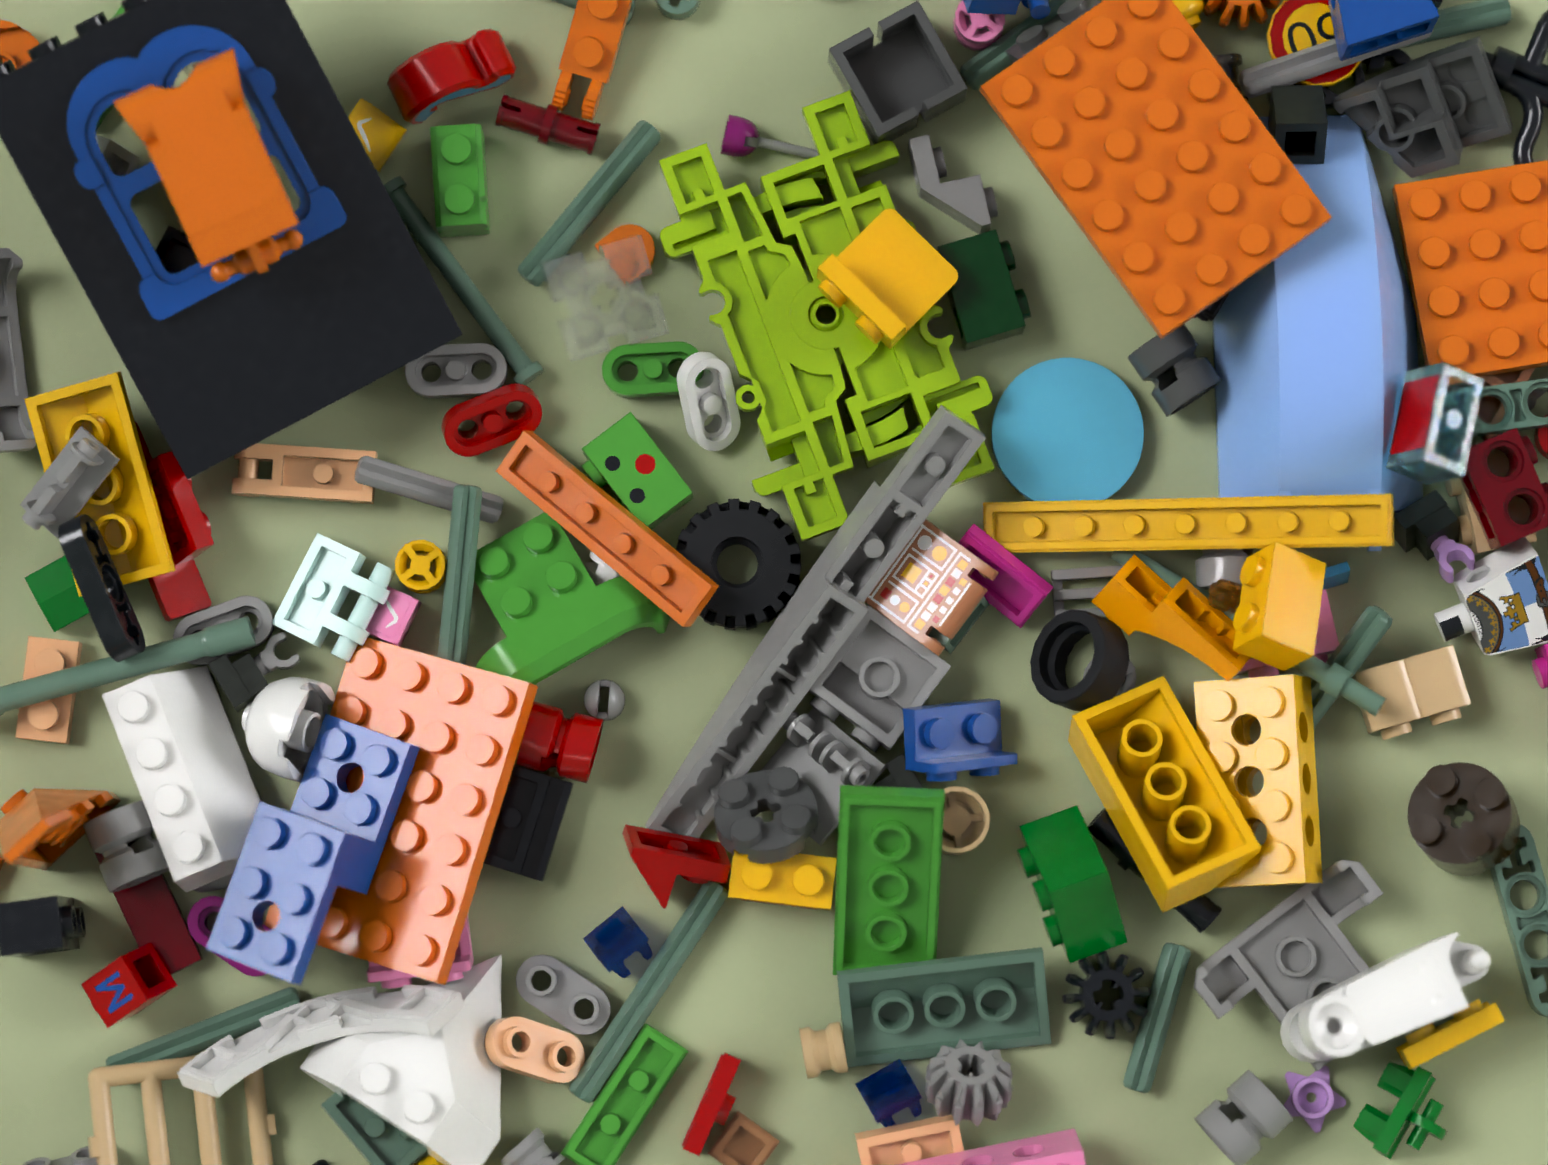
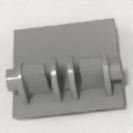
M813 708L808 714L799 715L797 712H793L783 724V728L787 731V740L761 771L774 770L784 766L792 768L797 772L799 779L811 788L817 802L819 823L815 835L812 831L809 837L821 846L839 824L840 785L871 786L887 766Z

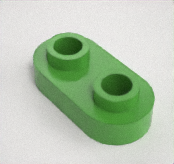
M681 341L620 345L606 355L602 364L603 379L608 389L620 397L679 395L677 378L669 373V367L675 361L683 362L690 355L697 353L698 350L694 346ZM625 364H631L637 368L638 374L635 379L624 381L618 375L619 369ZM704 370L698 374L695 382L703 377Z

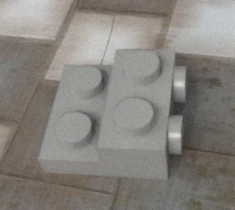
M868 605V612L808 692L815 696L809 704L833 722L839 715L856 726L851 735L873 752H876L880 745L890 751L904 732L903 708L922 706L948 672L951 665Z

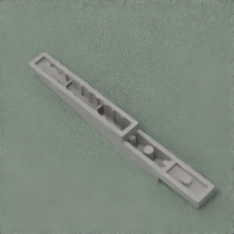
M941 405L881 485L876 481L872 483L794 592L729 689L645 824L648 829L696 838L701 836L714 818V807L719 799V787L727 780L738 779L748 773L869 609L864 604V601L986 439L980 430Z

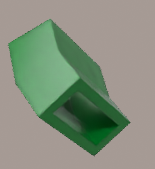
M65 555L24 577L54 632L89 614L83 596H78L72 570Z

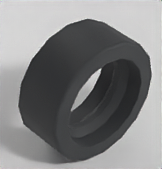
M1071 609L1056 615L1043 627L1034 643L1030 661L1033 683L1038 693L1048 701L1073 711H1083L1112 699L1123 684L1129 665L1128 642L1121 628L1110 620L1088 611ZM1091 633L1094 643L1091 667L1085 677L1075 687L1069 688L1066 683L1065 671L1068 656L1075 644L1085 635Z

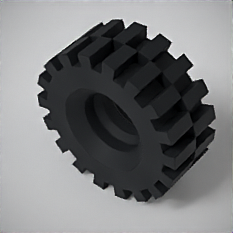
M728 499L727 503L718 504L715 502L708 505L707 510L700 514L697 512L690 519V523L685 530L682 529L678 537V544L675 550L719 585L714 595L699 614L705 622L713 626L716 624L727 630L757 628V625L766 621L768 623L775 619L797 590L801 572V553L799 544L794 537V532L789 524H785L780 518V514L772 508L768 510L762 507L759 502L750 500V503L739 502V499ZM731 545L746 546L754 552L757 558L758 567L755 575L749 581L742 584L727 582L721 577L717 569V560L720 553Z

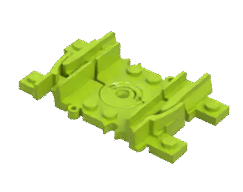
M850 90L802 107V114L818 156L761 176L760 188L762 193L754 198L746 182L724 190L707 143L659 160L660 168L680 218V222L669 225L660 232L664 254L671 259H678L692 253L700 278L703 280L699 288V296L704 297L709 293H716L725 301L722 311L718 314L710 315L709 322L722 329L739 377L752 383V385H743L738 389L735 396L736 405L740 410L747 413L757 410L759 406L762 410L757 419V424L770 461L795 453L797 461L795 465L752 480V487L754 492L760 496H768L783 490L802 542L840 529L848 518L833 476L852 470L854 468L852 458L864 456L866 467L870 468L906 452L941 405L980 430L972 412L987 407L993 398L988 382L983 376H974L963 381L960 380L949 351L954 336L950 334L945 338H935L929 333L927 324L934 317L942 316V307L934 305L889 349L881 340L877 344L870 341L855 325L854 322L858 318L844 304L837 308L818 289V285L821 283L817 279L818 267L832 253L837 257L883 210H895L886 184L883 185L879 180L858 188L856 178L898 163L900 155L896 145L889 140L870 146ZM828 184L834 202L826 205L795 209L799 206L823 203V196L817 185ZM774 218L782 244L775 242L765 221ZM905 219L916 230L914 223ZM798 243L807 266L806 270L803 269L792 245ZM830 306L835 310L836 318L833 322L823 324L818 321L816 312L820 307ZM842 364L845 366L855 396L845 399L844 409L855 431L846 435L837 406V401L846 391L840 367ZM745 394H751L754 396V401L745 403L742 397ZM910 399L919 425L907 434L908 424L903 407L890 416H886ZM984 441L950 487L994 471L995 468Z

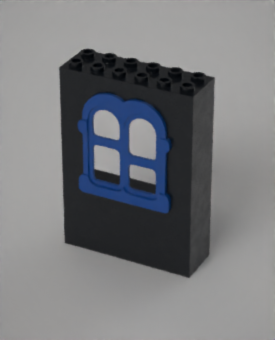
M124 0L121 4L125 12L107 20L102 11L77 24L74 28L79 36L61 44L56 35L29 49L27 52L32 59L31 61L15 68L11 59L0 64V138L187 480L463 335L286 0ZM234 47L243 94L260 124L259 133L269 155L275 156L280 161L300 200V206L294 212L299 224L273 235L271 238L277 239L288 230L294 229L303 235L304 240L299 249L282 253L279 261L268 265V272L259 275L258 271H255L246 276L237 273L226 282L219 283L212 279L210 275L211 267L217 262H225L232 259L233 254L204 267H201L200 262H197L178 273H170L164 268L130 204L132 197L136 193L161 181L159 173L153 161L127 175L118 176L114 174L99 148L96 139V126L102 112L113 104L112 101L150 84L172 88L179 72L190 63L206 60Z

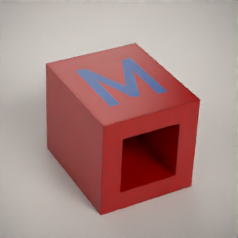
M149 942L120 956L83 982L81 986L91 1000L94 1010L100 1015L106 1027L109 1028L138 1014L174 989L177 984L154 946Z

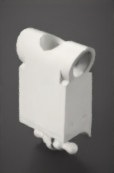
M1458 932L1435 938L1404 950L1291 1008L1282 1020L1280 1030L1282 1044L1288 1053L1299 1061L1315 1063L1351 1055L1367 1047L1469 1007L1461 987L1485 976L1489 970L1491 957L1488 952L1478 945L1455 941L1454 939L1459 936Z

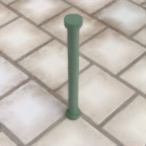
M398 176L387 182L384 186L404 224L495 347L503 354L506 362L516 374L513 378L514 381L523 385L530 383L544 371L538 361L532 363L404 190L407 184L402 177Z

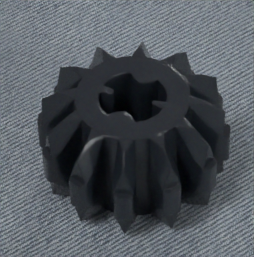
M1102 951L1097 954V971H1095L1088 959L1083 958L1078 961V964L1087 977L1082 979L1075 974L1069 973L1066 975L1065 981L1080 987L1079 994L1067 993L1062 995V1001L1069 1004L1080 1002L1081 1008L1069 1015V1020L1072 1023L1082 1020L1087 1014L1090 1016L1085 1026V1034L1093 1036L1098 1029L1100 1021H1103L1106 1039H1114L1116 1035L1114 1020H1118L1121 1027L1130 1033L1135 1030V1027L1126 1014L1130 1011L1137 1016H1146L1148 1010L1144 1006L1133 1003L1134 997L1149 996L1151 990L1149 987L1133 989L1131 983L1141 978L1144 971L1142 968L1137 967L1125 976L1122 972L1128 963L1126 955L1120 954L1114 963L1113 969H1109L1108 954L1106 951ZM1104 980L1111 981L1110 988H1118L1120 993L1119 999L1111 1001V1009L1109 1010L1101 1009L1103 1002L1095 1003L1093 999V991L1101 990L1102 981Z

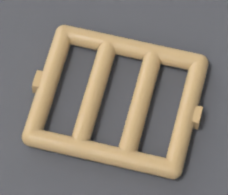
M196 1056L97 1067L89 1072L88 1085L94 1136L88 1137L90 1158L96 1157L97 1165H118L110 1087L141 1083L149 1165H170L161 1081L179 1079L177 1072ZM263 1067L243 1078L253 1165H274L270 1135L277 1134L275 1114H268ZM193 1090L201 1165H222L215 1097Z

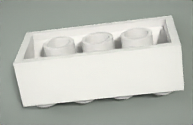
M204 666L151 674L103 694L104 703L174 882L187 893L234 873L261 799L209 668Z

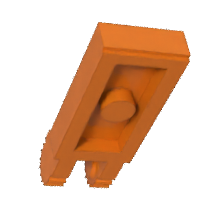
M578 0L558 68L562 71L552 99V105L558 106V111L562 112L564 107L567 106L575 74L592 79L582 102L581 117L593 121L604 85L610 81L633 0Z

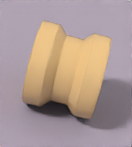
M840 1022L829 1023L825 1029L817 1031L810 1027L799 1028L807 1079L818 1077L825 1070L832 1069L836 1073L848 1072Z

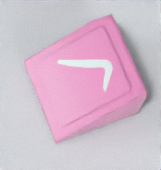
M388 586L387 590L390 591V594L384 605L378 604L366 631L369 632V635L386 643L401 647L422 603L420 600Z

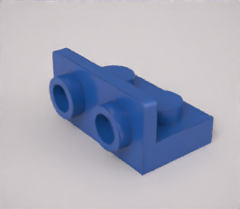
M988 698L903 708L905 770L926 773V781L945 782L957 780V771L969 770L970 776H994L1000 774V766L1018 764L1017 753L1002 751L1000 700Z

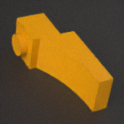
M1135 554L1091 601L1111 622L1117 624L1129 636L1136 630L1163 639L1201 660L1227 682L1251 658L1233 650L1235 637L1233 621L1185 577L1171 588Z

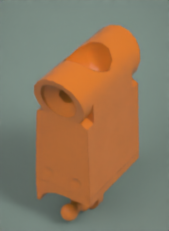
M234 47L195 64L190 76L179 87L164 88L150 84L112 101L127 123L145 143L201 267L233 254L232 259L225 262H217L211 267L210 275L214 281L219 283L226 282L237 273L246 276L258 271L259 275L269 271L268 265L280 260L282 253L289 250H297L302 246L303 235L294 229L288 230L277 239L271 238L273 235L298 225L299 222L291 206L290 198L244 101Z

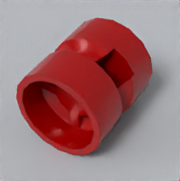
M534 701L520 744L517 765L546 772L551 766L556 767L560 777L587 783L596 757L604 720L577 712L570 718H566L561 708Z

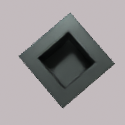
M1322 85L1271 86L1268 130L1292 164H1324L1328 121Z

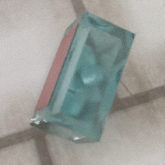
M1445 362L1406 371L1386 468L1426 485L1465 477L1484 379Z

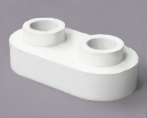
M710 352L694 353L683 361L677 373V386L687 433L702 448L708 451H719L728 447L736 439L741 425L731 372L727 364ZM705 370L703 377L695 382L698 374ZM714 414L712 422L704 426L705 420Z

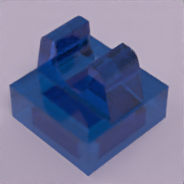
M623 906L583 938L608 972L614 971L622 978H626L631 974L624 964V960L632 953L638 951L646 960H649L653 954L647 942L649 938Z
M900 1059L855 1084L877 1124L881 1122L884 1127L896 1125L892 1115L906 1107H909L914 1117L922 1113L920 1104L922 1096Z

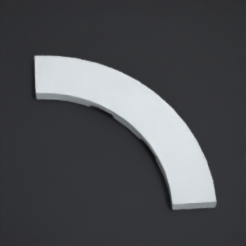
M404 985L401 989L402 991L378 993L376 987L373 986L328 994L266 1015L259 1019L260 1027L235 1040L229 1034L198 1054L184 1065L177 1074L183 1087L218 1098L233 1085L266 1064L323 1041L374 1032H404L432 1037L465 1007L461 993L458 991L421 985Z

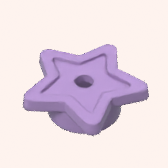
M1327 1066L1315 1071L1308 1077L1290 1071L1285 1074L1290 1096L1283 1106L1291 1116H1302L1314 1132L1318 1133L1321 1131L1325 1116L1329 1111L1346 1105V1100L1330 1087V1073ZM1308 1093L1315 1094L1316 1100L1310 1103L1307 1101Z

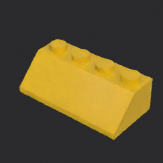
M1164 676L1072 715L1068 742L1162 912L1208 893L1260 852L1261 846Z

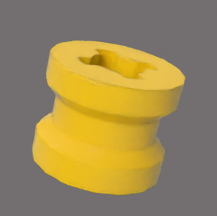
M413 540L405 544L398 552L395 559V572L402 584L410 591L418 594H429L438 590L445 583L447 560L441 549L434 543L426 540Z

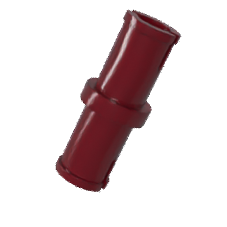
M506 94L503 95L495 121V126H503L538 137L537 143L547 145L548 141L587 152L589 155H592L601 126L597 122L593 123L558 112V106L548 104V107L544 108L509 97Z

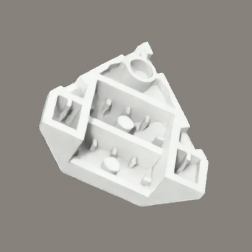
M502 954L472 966L470 971L463 972V978L446 982V985L435 982L425 985L458 991L461 993L465 1007L434 1036L429 1037L404 1032H374L323 1041L313 1047L300 1066V1070L341 1097H344L346 1094L425 1146L428 1154L442 1164L484 1165L501 1140V1068L493 1064L487 1056L484 1041L486 1032L491 1024L501 1019Z

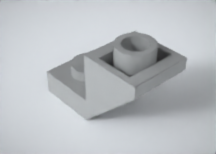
M929 134L910 138L908 153L919 198L977 234L988 232L992 224L990 218L998 216L992 187L983 188L980 175L940 183L939 178L947 176L941 147L932 148Z

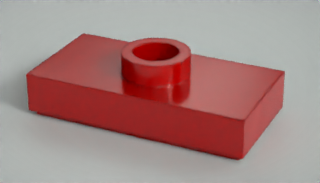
M726 1052L721 1054L683 1140L682 1146H684V1150L700 1156L714 1122L724 1126L736 1097L727 1094L741 1059Z

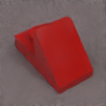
M625 824L623 836L629 854L662 908L666 909L676 875H680L685 880L696 884H706L708 881L726 884L731 863L725 848L720 842Z

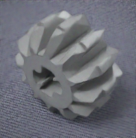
M960 1039L955 1049L942 1045L939 1053H937V1057L930 1059V1064H928L926 1069L925 1093L927 1102L935 1105L938 1117L952 1115L956 1126L963 1119L971 1120L977 1127L983 1120V1117L996 1121L999 1113H1001V1109L1007 1108L1008 1102L1011 1100L1013 1075L1011 1063L1003 1061L1000 1049L986 1051L982 1040L976 1046H967Z

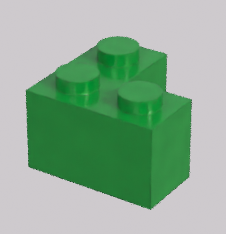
M1078 806L1070 807L1019 826L1025 847L1017 849V853L1026 877L1036 876L1038 881L1032 882V887L1041 911L1049 910L1050 915L1043 917L1042 921L1052 947L1061 944L1069 963L1127 943L1109 872Z

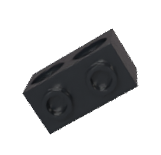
M50 896L0 903V956L25 957L80 949L79 938L86 936V924L83 909L81 906H74V898Z

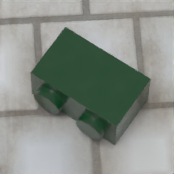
M995 229L938 246L937 251L958 272V280L947 292L964 350L1023 334L1026 326L1024 319L1030 318L1031 313L1023 288L1014 290L1009 271L1015 270L1016 264L1008 240L1000 242Z

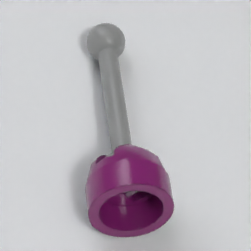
M731 114L728 116L720 154L732 157H745L750 155L757 147L805 158L818 156L815 149L760 137L759 131L752 121Z

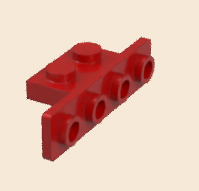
M135 422L176 570L148 578L162 615L166 621L170 622L205 610L211 606L210 597L194 559L214 545V541L211 536L209 519L200 510L192 491V479L189 478L187 480L172 451L160 454L152 460L137 422Z

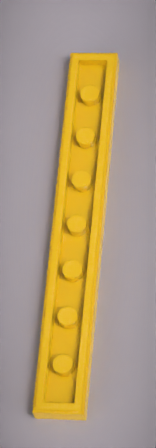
M1393 494L983 502V531L1010 553L1265 548L1274 542L1289 548L1394 546Z

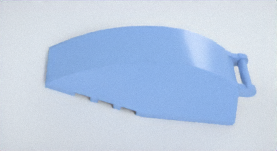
M1327 115L1328 127L1324 164L1293 165L1331 215L1330 222L1231 290L1213 320L1214 369L1222 380L1215 386L1219 497L1393 494V509L1395 513H1398L1423 497L1421 448L1390 455L1404 383L1419 379L1416 313L1363 130L1347 115ZM1258 117L1268 130L1269 117ZM1369 546L1366 549L1368 552L1381 551L1382 546Z

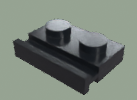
M514 765L484 864L543 882L574 784Z

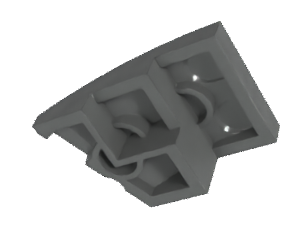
M1480 36L1399 65L1345 91L1333 99L1335 110L1339 114L1344 112L1366 132L1367 139L1378 149L1389 153L1393 158V162L1410 178L1458 165L1464 147L1511 134L1513 127Z

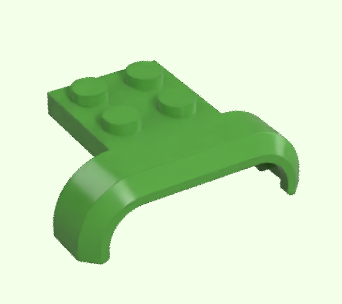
M545 512L477 550L474 580L505 633L506 638L490 648L475 666L476 668L535 685L631 630L651 627L658 634L666 632L670 616L622 576L596 586L562 526Z

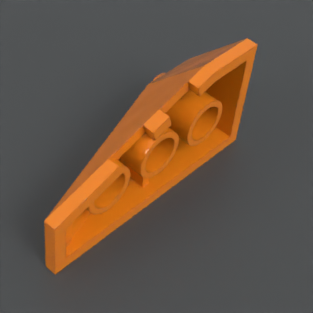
M33 788L27 793L22 789L13 795L1 808V811L5 814L0 819V847L2 856L12 865L47 870L86 834L83 828L86 822L111 811L121 800L115 793L104 790Z

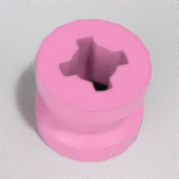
M962 0L955 12V36L964 47L973 51H983L1001 37L1005 24V14L967 13L964 0ZM985 27H986L987 29H989V31L986 30V29H984V30H982V31H977L978 29H983V28H985Z

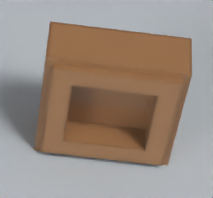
M738 1111L708 1154L723 1165H763L780 1141Z

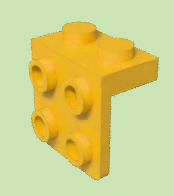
M885 209L837 257L832 253L818 267L817 279L821 281L818 289L837 308L844 304L858 318L854 322L855 325L870 341L877 344L881 340L891 349L956 284L958 272L897 211Z

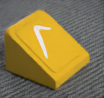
M360 98L348 118L377 172H380L407 130L374 105Z

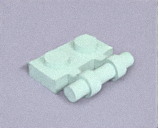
M317 533L273 618V625L321 648L330 630L340 635L331 654L349 662L357 646L364 645L369 635L366 628L378 604H385L390 594L387 587L395 571L377 562L369 579H365L359 576L358 573L367 557ZM351 589L361 595L346 621L337 615Z

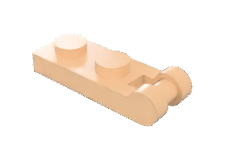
M256 443L234 455V459L239 460L238 478L232 479L231 494L246 497L262 496L374 504L375 488L357 483L355 481V471L361 457L370 456L377 459V452ZM259 462H273L271 480L258 479Z

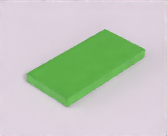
M840 785L833 975H837V971L936 959L945 789Z

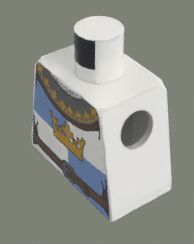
M1523 537L1475 562L1474 570H1469L1466 567L1454 575L1453 583L1460 603L1434 613L1437 627L1445 642L1471 632L1473 639L1484 655L1491 656L1548 643V582L1537 552L1526 537Z

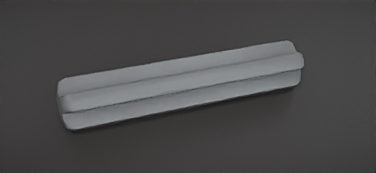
M370 456L361 457L355 471V481L357 483L449 511L452 510L453 489L456 485H460ZM482 491L480 520L489 523L497 522L503 509V498Z

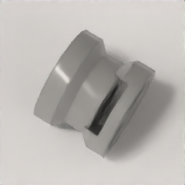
M537 1127L499 1162L502 1165H558L565 1158L562 1154L559 1155L557 1152L550 1150L544 1143L545 1135Z

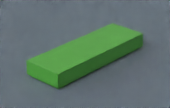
M645 1023L561 1154L577 1165H615L689 1051Z

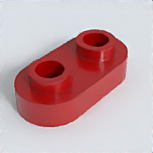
M519 383L508 384L450 408L442 420V433L451 451L460 456H476L517 440L524 430L535 431L542 419V407L536 393L530 387ZM518 401L522 403V407L518 411H506V407L511 402ZM465 420L475 422L474 427L468 431L458 429L459 425Z

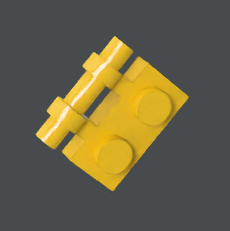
M1480 999L1469 1003L1468 1008L1452 1014L1454 1018L1435 1027L1432 1022L1405 1036L1407 1042L1396 1047V1051L1403 1064L1407 1065L1410 1070L1504 1022L1505 1019L1496 1002L1490 1005L1488 1001L1481 1003Z

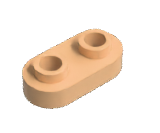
M513 1016L498 1019L491 1024L485 1035V1051L493 1064L546 1083H566L574 1080L585 1063L583 1045L575 1035L524 1017ZM515 1033L520 1036L522 1041L519 1051H516L512 1046V1037ZM560 1048L567 1055L566 1063L563 1066L557 1060V1053Z

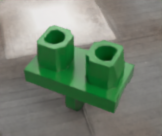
M1393 1062L1387 1064L1377 1086L1399 1098L1391 1115L1388 1116L1373 1106L1366 1104L1353 1126L1367 1140L1374 1144L1373 1148L1376 1152L1391 1160L1411 1124L1415 1127L1406 1144L1414 1149L1420 1150L1428 1134L1443 1140L1447 1131L1435 1122L1444 1105L1430 1099L1422 1115L1418 1114L1421 1105L1436 1081L1432 1073L1419 1066L1414 1071Z

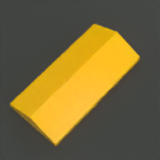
M121 372L25 398L44 473L80 426H83L120 459L76 517L86 514L96 523L122 584L126 585L176 571ZM74 578L78 596L81 597L82 594Z

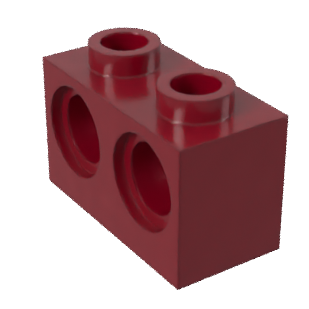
M1517 427L1450 455L1491 549L1503 547L1548 527V483L1544 482L1541 484L1533 466L1538 463L1535 448L1527 435L1520 436ZM1493 449L1502 451L1509 460V469L1504 477L1494 475L1488 468L1487 458ZM1514 496L1524 499L1530 509L1529 518L1523 525L1514 522L1508 514V504Z

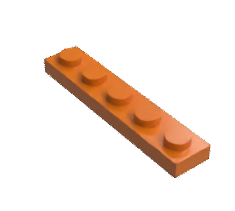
M524 430L497 468L496 472L682 627L692 626L718 589L719 585L533 431Z

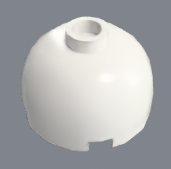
M288 677L269 683L259 692L253 702L248 703L242 715V728L245 731L249 752L253 760L262 769L282 778L301 783L325 714H328V705L333 706L336 697L331 686L308 678Z

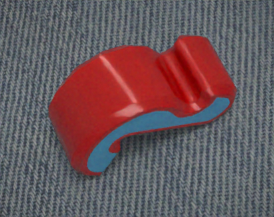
M484 29L477 31L475 35L464 41L439 43L408 58L390 74L387 85L404 120L411 124H419L433 114L439 104L493 89L513 78L517 67L500 32L494 29Z

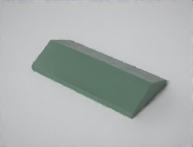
M1042 947L837 971L847 1067L937 1057V1053H939L942 1045L955 1049L960 1039L967 1046H976L982 1040L986 1051L1051 1044Z

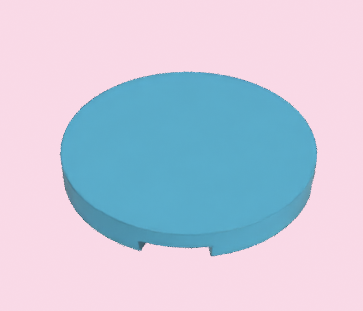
M1056 358L1043 361L1018 375L999 399L991 426L992 451L998 468L1007 481L1029 501L1108 499L1133 474L1141 457L1144 442L1143 418L1131 390L1109 369L1092 361L1079 358Z

